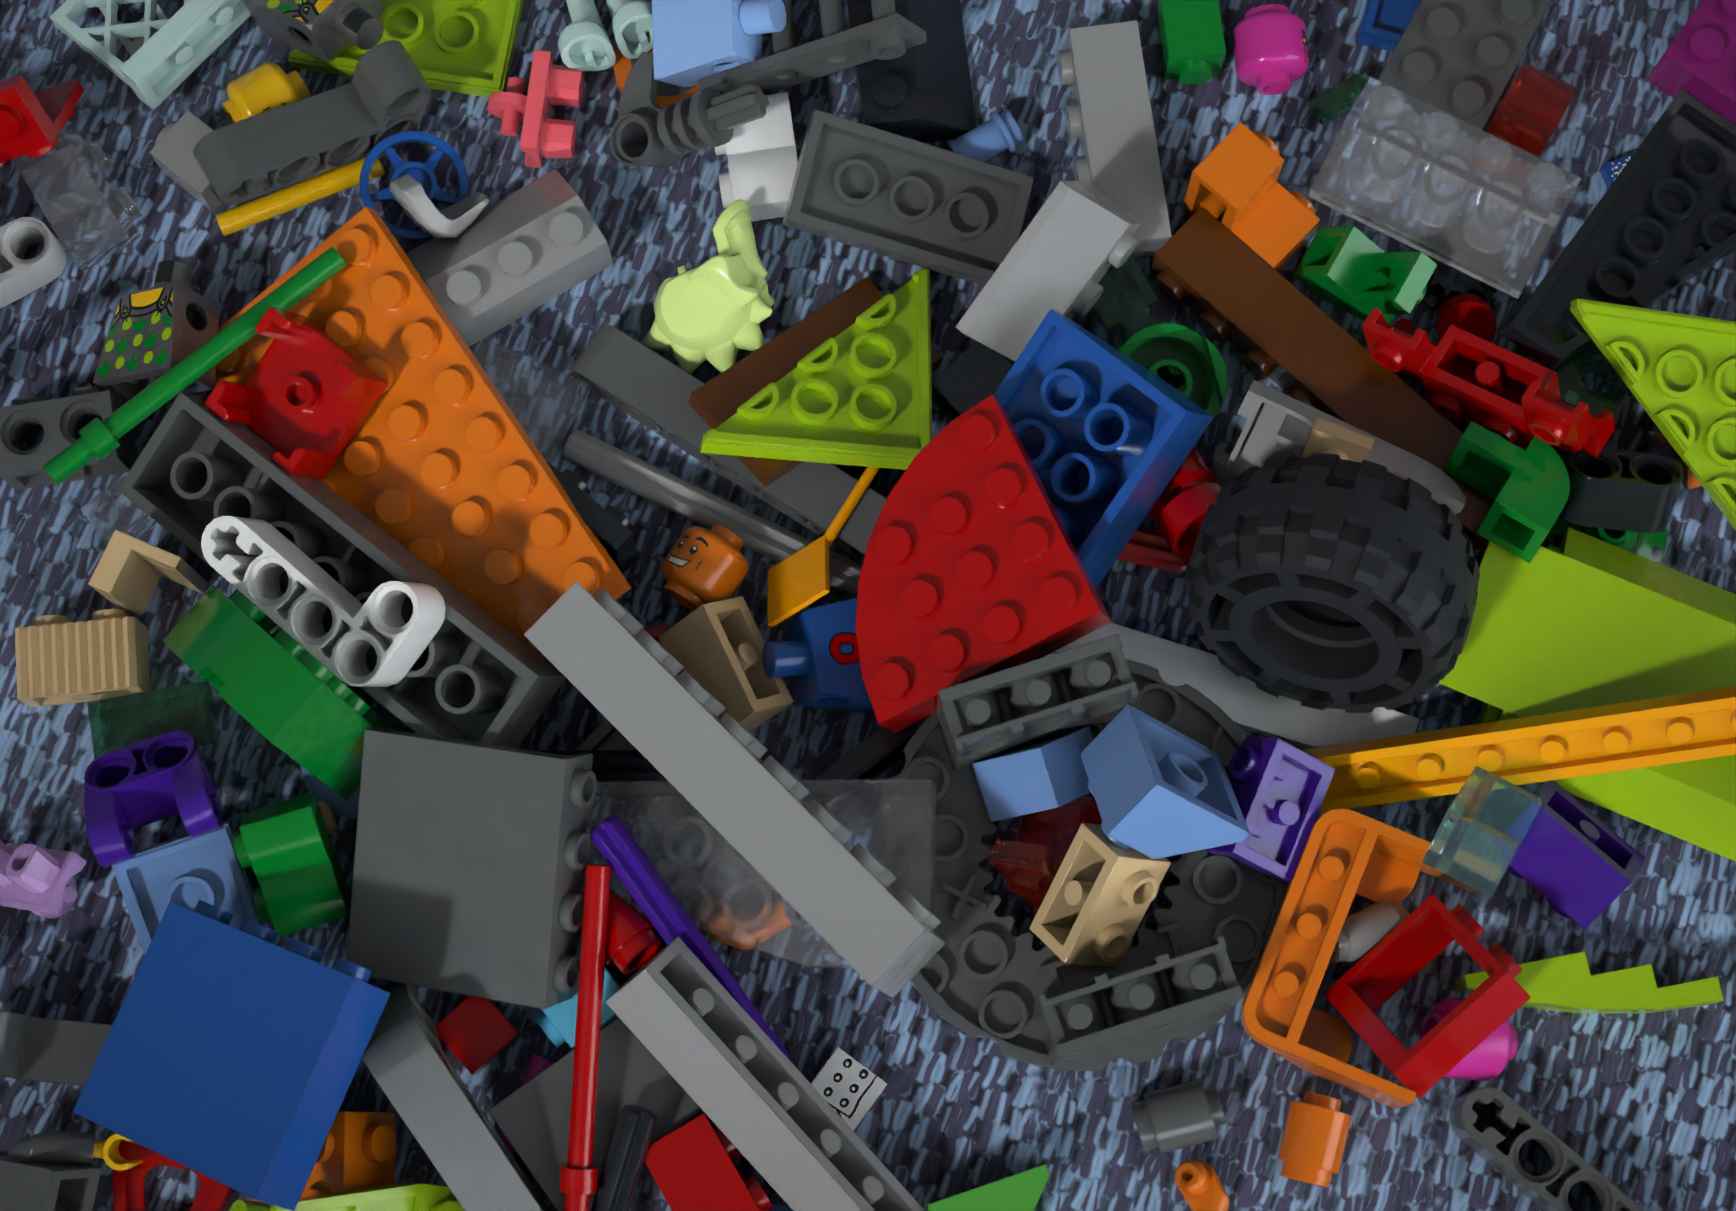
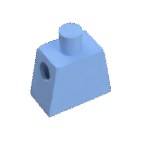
M652 0L654 79L683 88L698 85V79L763 58L762 34L781 32L786 25V10L782 0Z

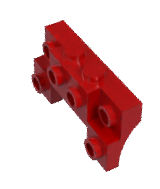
M1373 308L1362 325L1371 357L1379 365L1390 371L1399 372L1413 380L1422 379L1427 402L1450 422L1458 423L1460 420L1471 423L1473 421L1491 432L1498 433L1507 441L1523 449H1527L1535 436L1541 441L1557 446L1567 452L1576 453L1579 450L1596 458L1615 430L1613 412L1604 409L1598 414L1592 415L1589 412L1588 405L1579 401L1576 407L1561 401L1557 372L1456 326L1450 325L1440 342L1436 344L1429 341L1426 331L1418 328L1414 333L1410 320L1402 318L1397 322L1387 323L1382 311Z

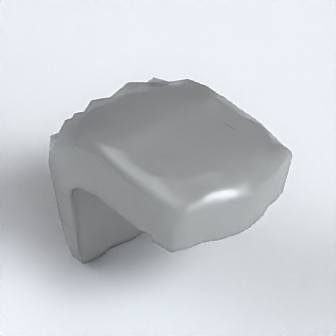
M409 174L392 180L389 186L390 192L398 204L403 207L406 216L411 218L414 224L420 227L423 232L441 239L457 238L486 209L490 202L486 195L477 192L450 207L437 210L426 195L421 183L414 180Z

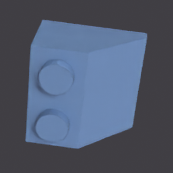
M1129 704L1080 753L1089 779L1087 783L1088 788L1095 797L1102 818L1101 828L1105 835L1120 848L1129 849L1131 847L1152 859H1159L1239 843L1250 834L1219 753Z

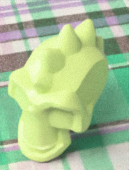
M742 199L732 202L719 215L712 231L717 244L718 255L712 256L699 267L688 270L685 265L678 267L679 275L664 280L658 289L653 303L655 319L646 338L645 346L654 350L671 351L678 367L690 375L706 359L722 373L736 364L738 348L755 351L765 344L759 323L772 314L773 310L771 307L775 301L774 297L768 293V285L765 280L768 272L764 268L756 248L755 235L751 224L752 219L750 217L751 205Z

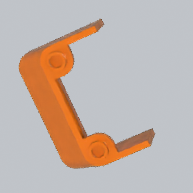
M1344 808L1333 809L1323 814L1313 825L1243 1000L1240 1014L1241 1022L1246 1033L1254 1041L1304 1071L1394 1109L1413 1104L1416 1092L1347 1064L1352 1049V1040L1348 1028L1336 1016L1314 1007L1330 966L1329 961L1346 917L1350 914L1356 896L1372 903L1380 900L1387 901L1390 904L1398 903L1412 892L1420 871L1475 894L1496 883L1500 871L1356 811Z

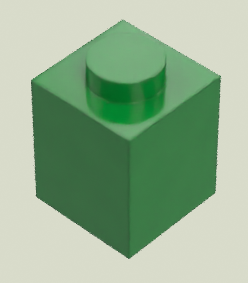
M1159 0L1155 20L1164 80L1179 79V82L1182 84L1195 85L1209 81L1213 75L1220 74L1226 55L1219 0Z

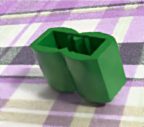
M314 792L242 814L239 826L240 832L233 834V842L242 868L252 867L259 881L260 887L253 889V898L262 923L272 921L275 931L281 937L350 916L351 899L346 880L333 849L330 835Z

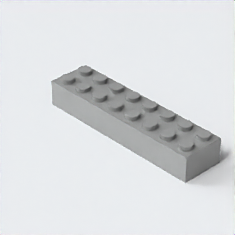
M576 581L524 634L870 986L893 998L946 944L933 931L941 921L904 887L896 894L889 886L897 877L859 842L850 849L845 843L853 834L816 799H813L806 805L802 800L810 791L771 755L763 762L760 758L768 749L728 712L720 719L718 716L726 708L687 671L684 670L677 677L676 675L684 666L661 643L657 642L643 629V625L602 587L592 595Z

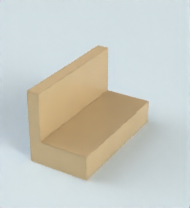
M115 529L88 584L117 608L127 610L130 614L141 618L161 576L204 594L209 583L181 557Z

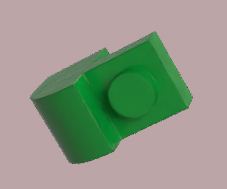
M1355 226L1321 227L1293 276L1319 298L1363 321L1367 319L1373 308L1382 311L1387 323H1392L1397 314H1410L1413 308L1421 302L1427 291V283L1437 264L1422 251L1385 252Z
M1471 421L1443 470L1495 500L1476 533L1528 563L1532 561L1568 500L1570 492V480L1567 469L1560 456L1549 444L1534 436L1525 451L1507 441L1498 433L1491 432Z

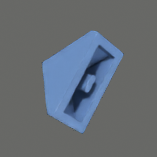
M1090 726L973 762V770L990 822L1058 808L1090 793L1087 785L1089 779L1080 755L1094 740Z

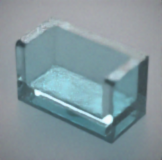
M1476 766L1448 808L1422 863L1492 898L1542 805L1541 798Z

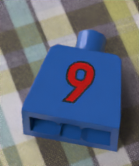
M857 597L804 611L788 623V641H772L764 644L762 663L766 676L768 678L794 677L797 700L800 705L875 714L861 672L856 638Z

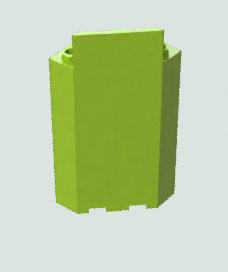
M1570 527L1567 528L1558 547L1552 544H1548L1546 548L1540 546L1530 563L1488 541L1478 567L1480 573L1477 589L1478 595L1462 653L1458 656L1455 667L1439 681L1441 685L1485 702L1477 724L1736 686V594ZM1736 755L1553 780L1572 795L1736 862Z

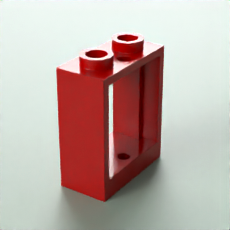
M1434 894L1426 899L1323 993L1387 1068L1409 1090L1416 1092L1418 1099L1531 998L1514 979L1523 969L1497 942L1487 950L1477 940L1485 930L1463 906L1458 904L1450 912ZM1455 940L1487 973L1489 978L1408 1050L1375 1011Z

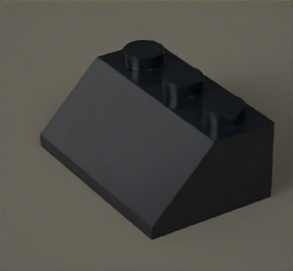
M846 0L850 28L873 21L871 0ZM894 0L896 13L925 30L927 42L906 49L904 55L895 59H874L854 66L861 124L922 143L956 139L977 127L960 0Z

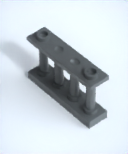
M782 0L786 10V25L783 31L771 33L773 55L698 79L699 90L710 87L723 95L750 84H757L760 86L763 94L767 95L874 59L889 60L898 58L905 54L906 49L926 43V31L896 13L894 0H871L873 21L845 30L842 0H819L823 38L796 47L791 0Z

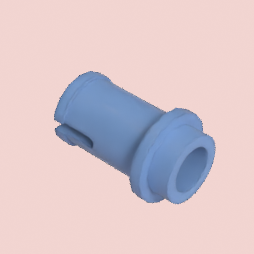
M1008 110L1001 114L993 111L989 113L990 120L954 140L951 139L946 145L951 152L985 162L1005 150L1010 154L1016 151L1015 145L1023 141V136L1015 119Z

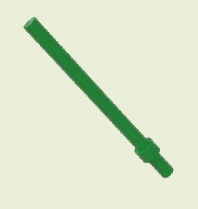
M330 247L101 421L98 417L93 419L78 431L81 435L79 439L42 467L55 483L59 485L94 457L98 456L100 460L105 458L120 446L117 441L119 438L257 334L255 328L270 306L288 311L347 266L343 258L333 247Z

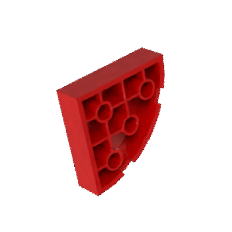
M990 395L952 420L916 455L889 493L868 540L858 582L856 638L863 682L878 724L894 733L935 713L939 690L1040 659L1112 622L1006 410L993 395Z

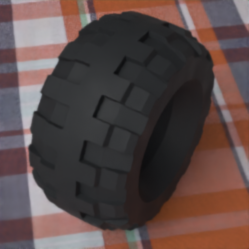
M1313 453L1308 458H1296L1292 454L1269 459L1265 462L1262 469L1258 466L1249 467L1238 475L1234 481L1221 489L1215 503L1209 505L1194 544L1185 576V595L1189 596V614L1196 622L1195 631L1208 650H1215L1219 655L1218 660L1237 677L1242 675L1256 683L1257 689L1277 698L1281 695L1299 701L1301 706L1325 710L1326 707L1345 709L1346 713H1369L1377 707H1385L1389 710L1412 703L1416 695L1428 694L1455 667L1471 626L1477 601L1480 573L1477 559L1474 558L1471 539L1465 533H1461L1462 522L1445 503L1439 505L1431 498L1432 492L1410 477L1405 480L1387 472L1388 468L1386 466L1364 459L1360 463L1340 459L1339 454Z

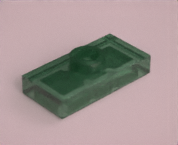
M207 681L87 702L94 760L109 751L176 730L185 731L192 735L197 746L218 743L211 685Z

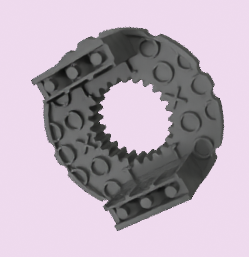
M1119 634L939 690L936 712L924 721L903 750L905 758L904 769L899 775L888 778L876 815L872 854L897 877L889 887L896 894L904 887L913 896L917 897L941 921L933 931L946 943L910 982L921 997L944 1020L963 1035L972 1040L979 1037L989 1038L997 1044L1001 1055L1042 1068L1062 1071L1104 1070L1109 1061L1119 1058L1128 1060L1135 1065L1161 1056L1164 1047L1171 1040L1180 1039L1190 1042L1221 1020L1240 1000L1245 998L1244 994L1247 992L1256 970L1261 949L1266 944L1290 883L1277 881L1230 856L1212 854L1206 850L1169 856L1176 861L1170 864L1164 878L1175 886L1165 887L1159 896L1160 902L1166 909L1156 908L1148 918L1153 930L1143 926L1136 930L1133 936L1134 947L1130 945L1118 967L1066 964L1061 959H1057L1056 954L1047 945L1040 951H1035L1032 949L1033 935L1026 932L1015 937L1011 934L1015 919L1011 915L999 918L995 915L1001 904L1000 896L985 894V891L992 886L993 873L980 869V867L990 863L992 850L983 843L994 840L997 827L989 820L973 770V762L1085 726H1090L1093 739H1095L1127 704L1219 753L1228 778L1230 776L1229 764L1232 756L1243 744L1245 738H1247L1238 725L1218 705L1197 689L1188 684L1182 686L1169 685L1162 680L1158 669L1125 659Z

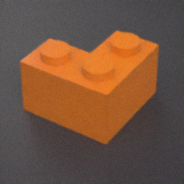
M1241 122L1192 171L1181 210L1186 216L1191 218L1202 206L1278 273L1313 238L1320 219L1315 215L1313 205L1305 196L1295 190L1288 192L1277 182L1285 160L1280 157V151L1276 144L1260 131L1252 132Z

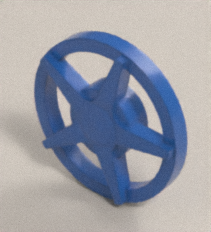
M406 131L385 138L370 151L360 173L361 199L364 207L375 209L373 205L375 202L395 199L389 187L369 194L370 172L374 163L383 152L387 154L395 169L391 181L409 174L414 180L421 183L431 202L438 201L453 205L468 196V176L460 156L444 140L425 132ZM414 141L430 144L438 149L424 164L420 162L405 163L393 150L392 146ZM444 154L451 160L458 174L460 184L458 198L437 188L434 170ZM380 215L395 237L407 240H424L434 237L422 230H417L418 226L414 224L411 218H409L410 230L389 223Z

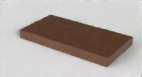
M867 277L693 391L690 395L689 405L710 428L716 429L737 413L739 406L771 382L776 383L797 367L801 359L830 337L835 338L855 323L856 318L882 299L884 295ZM931 345L932 373L940 367L943 356ZM737 456L765 487L803 462Z

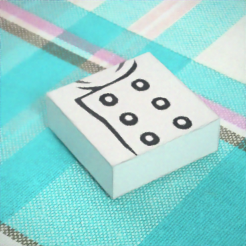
M838 1047L811 1085L854 1131L883 1092L887 1083Z

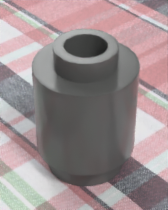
M1200 1078L1145 1093V1100L1130 1104L1144 1152L1159 1148L1160 1154L1218 1139L1215 1126L1226 1123L1216 1087L1204 1090Z

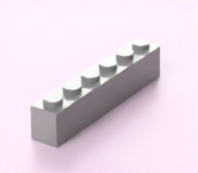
M679 937L675 938L639 968L605 1002L793 1211H925Z

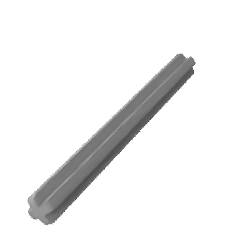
M574 430L565 442L562 454L566 461L710 530L715 523H718L740 537L744 542L743 546L778 563L813 542L581 430ZM829 550L830 588L851 598H856L862 565Z

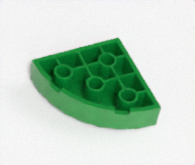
M213 585L173 627L163 641L205 682L208 681L218 690L217 694L266 739L347 800L361 783L365 729L386 726L388 723L240 591L236 589L228 598Z

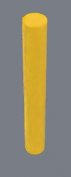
M366 157L216 214V219L223 235L227 236L359 185L360 173ZM379 158L371 169L369 180L385 175Z

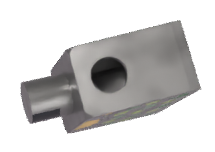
M243 0L263 34L323 61L334 60L351 43H354L363 50L371 49L380 41L383 35V23L378 19L384 8L380 0Z
M161 261L157 266L154 287L125 293L119 298L93 383L130 400L218 333L219 309L215 302L190 289L193 269L190 266L178 261ZM216 365L181 392L191 394L214 389Z

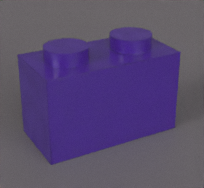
M1553 780L1546 781L1505 824L1489 848L1499 856L1500 862L1511 874L1526 879L1546 896L1549 905L1558 914L1565 918L1573 919L1584 930L1632 883L1645 859L1644 856Z

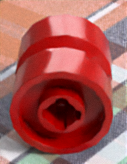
M1195 447L1188 454L1148 513L1152 519L1157 521L1158 530L1173 554L1183 559H1190L1210 504L1215 503L1220 490L1223 489L1220 484L1216 483V475Z

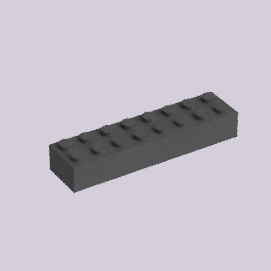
M180 392L117 490L206 563L208 562L204 558L201 549L202 534L206 526L215 518L234 516L264 520L271 524L363 605L379 585L388 581L424 583L433 586L443 596L446 607L445 619L439 631L406 676L397 684L389 687L360 688L417 734L519 748L566 677L552 663L322 481L316 478L287 473L270 458L273 453L280 451L252 428L221 419L204 405L208 397ZM244 553V554L242 555V556L258 557L257 555H248L247 553ZM286 570L283 571L279 582L282 594H285L289 583ZM409 596L404 599L401 607L402 618L406 624L410 621L413 614V604ZM329 608L325 610L322 620L326 633L329 632L333 620ZM373 646L369 647L366 654V664L370 672L374 670L377 664V654Z

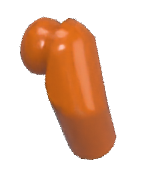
M1186 1160L1177 1167L1174 1175L1175 1184L1192 1211H1228L1230 1205L1229 1197L1215 1170L1209 1164L1202 1160Z

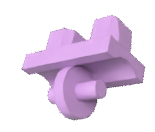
M0 841V906L29 910L35 915L49 919L63 916L71 909L77 898V884L74 875L83 870L87 861L75 852L40 848L37 845L26 843L22 845L7 843L6 845Z

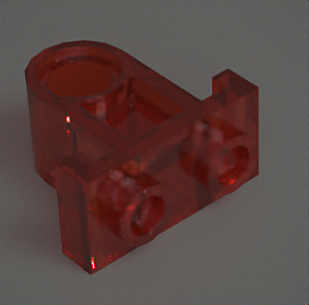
M1525 62L1468 164L1520 190L1564 115L1577 88Z
M1084 795L1058 808L1026 814L1016 841L996 839L988 861L1007 880L1006 886L1011 891L1021 895L1034 908L1033 914L1035 916L1081 823L1101 825L1102 818L1095 797Z

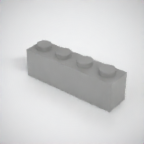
M1135 20L1070 28L1066 50L1058 51L1057 61L1061 85L1071 84L1074 103L1066 104L1065 107L1068 135L1070 139L1079 138L1082 157L1074 158L1075 181H1088L1142 223L1133 234L1139 240L1138 245L1127 260L1154 257L1172 235L1138 22Z

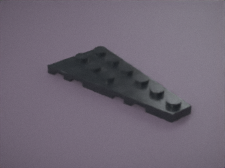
M1681 88L1502 336L1552 370L1593 343V340L1570 311L1571 301L1578 298L1647 308L1736 250V125Z

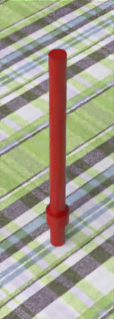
M586 864L567 1163L561 1164L559 1191L565 1193L564 1211H589L590 1194L597 1192L598 1166L592 1164L611 877V865Z

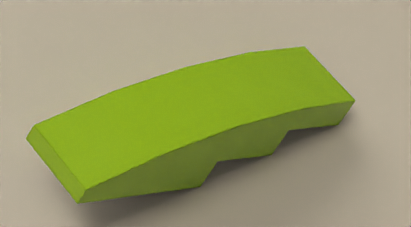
M1585 951L1518 964L1523 971L1514 978L1531 997L1521 1007L1577 1014H1645L1705 1006L1724 1001L1718 976L1657 988L1652 964L1591 975ZM1485 971L1458 977L1453 980L1456 992L1470 995L1489 976Z

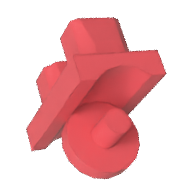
M534 50L527 96L523 95L525 81L518 77L508 78L506 92H495L489 95L487 110L490 114L502 119L500 129L502 135L509 137L517 136L519 122H523L519 147L522 152L526 153L524 165L526 167L542 168L543 158L574 157L577 139L576 122L550 119L549 116L551 104L580 108L584 91V76L581 70L554 65L550 51Z

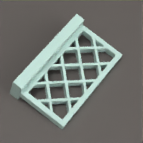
M66 0L50 16V19L57 28L129 85L141 101L152 110H155L251 16V13L243 0H184V5L170 19L156 20L157 0ZM145 2L144 22L117 24L119 4ZM105 6V26L80 28L74 23L88 8ZM144 36L143 45L125 63L116 57V39ZM97 41H104V47Z

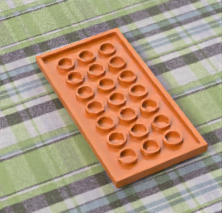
M365 206L218 328V332L330 247H333L343 258L347 266L288 311L307 317L387 381L389 385L325 478L319 480L541 656H544L524 634L576 581L592 595L602 587L615 600L632 587L598 537L583 521L552 469L378 212ZM257 333L216 365L215 384L217 385L222 380L244 384L275 338Z

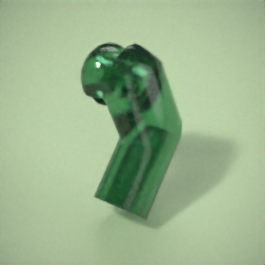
M1360 74L1347 76L1309 102V108L1313 117L1321 125L1328 124L1346 111L1371 117H1381L1391 113L1397 105L1371 90L1377 78Z

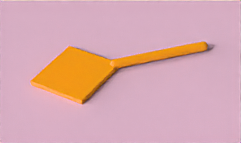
M867 467L823 536L768 570L767 625L771 628L830 592L829 547L836 539L880 468Z

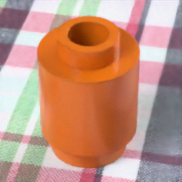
M1305 1092L1303 1102H1290L1278 1159L1283 1161L1280 1176L1320 1187H1330L1332 1174H1339L1352 1117L1340 1112L1341 1100L1321 1094Z

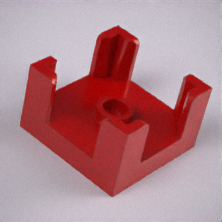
M270 306L257 324L255 331L260 335L275 339L244 384L220 381L204 405L226 422L249 426L280 452L273 453L270 458L290 475L323 480L389 383L304 315Z

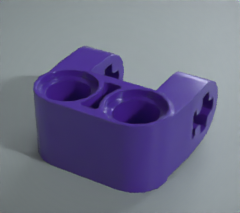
M185 731L166 732L109 751L92 761L85 771L84 813L86 830L92 850L98 862L104 868L133 859L136 856L135 828L180 814L182 822L192 838L221 829L224 826L221 800L216 781L192 735Z

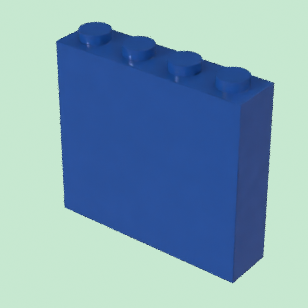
M199 900L193 911L170 901L73 1109V1113L255 1200L294 1211L391 993L367 983L372 973L371 970L336 956L330 968L320 963L325 952L304 942L289 937L285 948L274 944L279 933L244 918L239 929L229 926L234 914Z

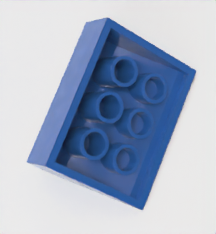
M1054 309L1049 310L993 395L1006 410L1095 589H1097L1214 418L1169 383Z

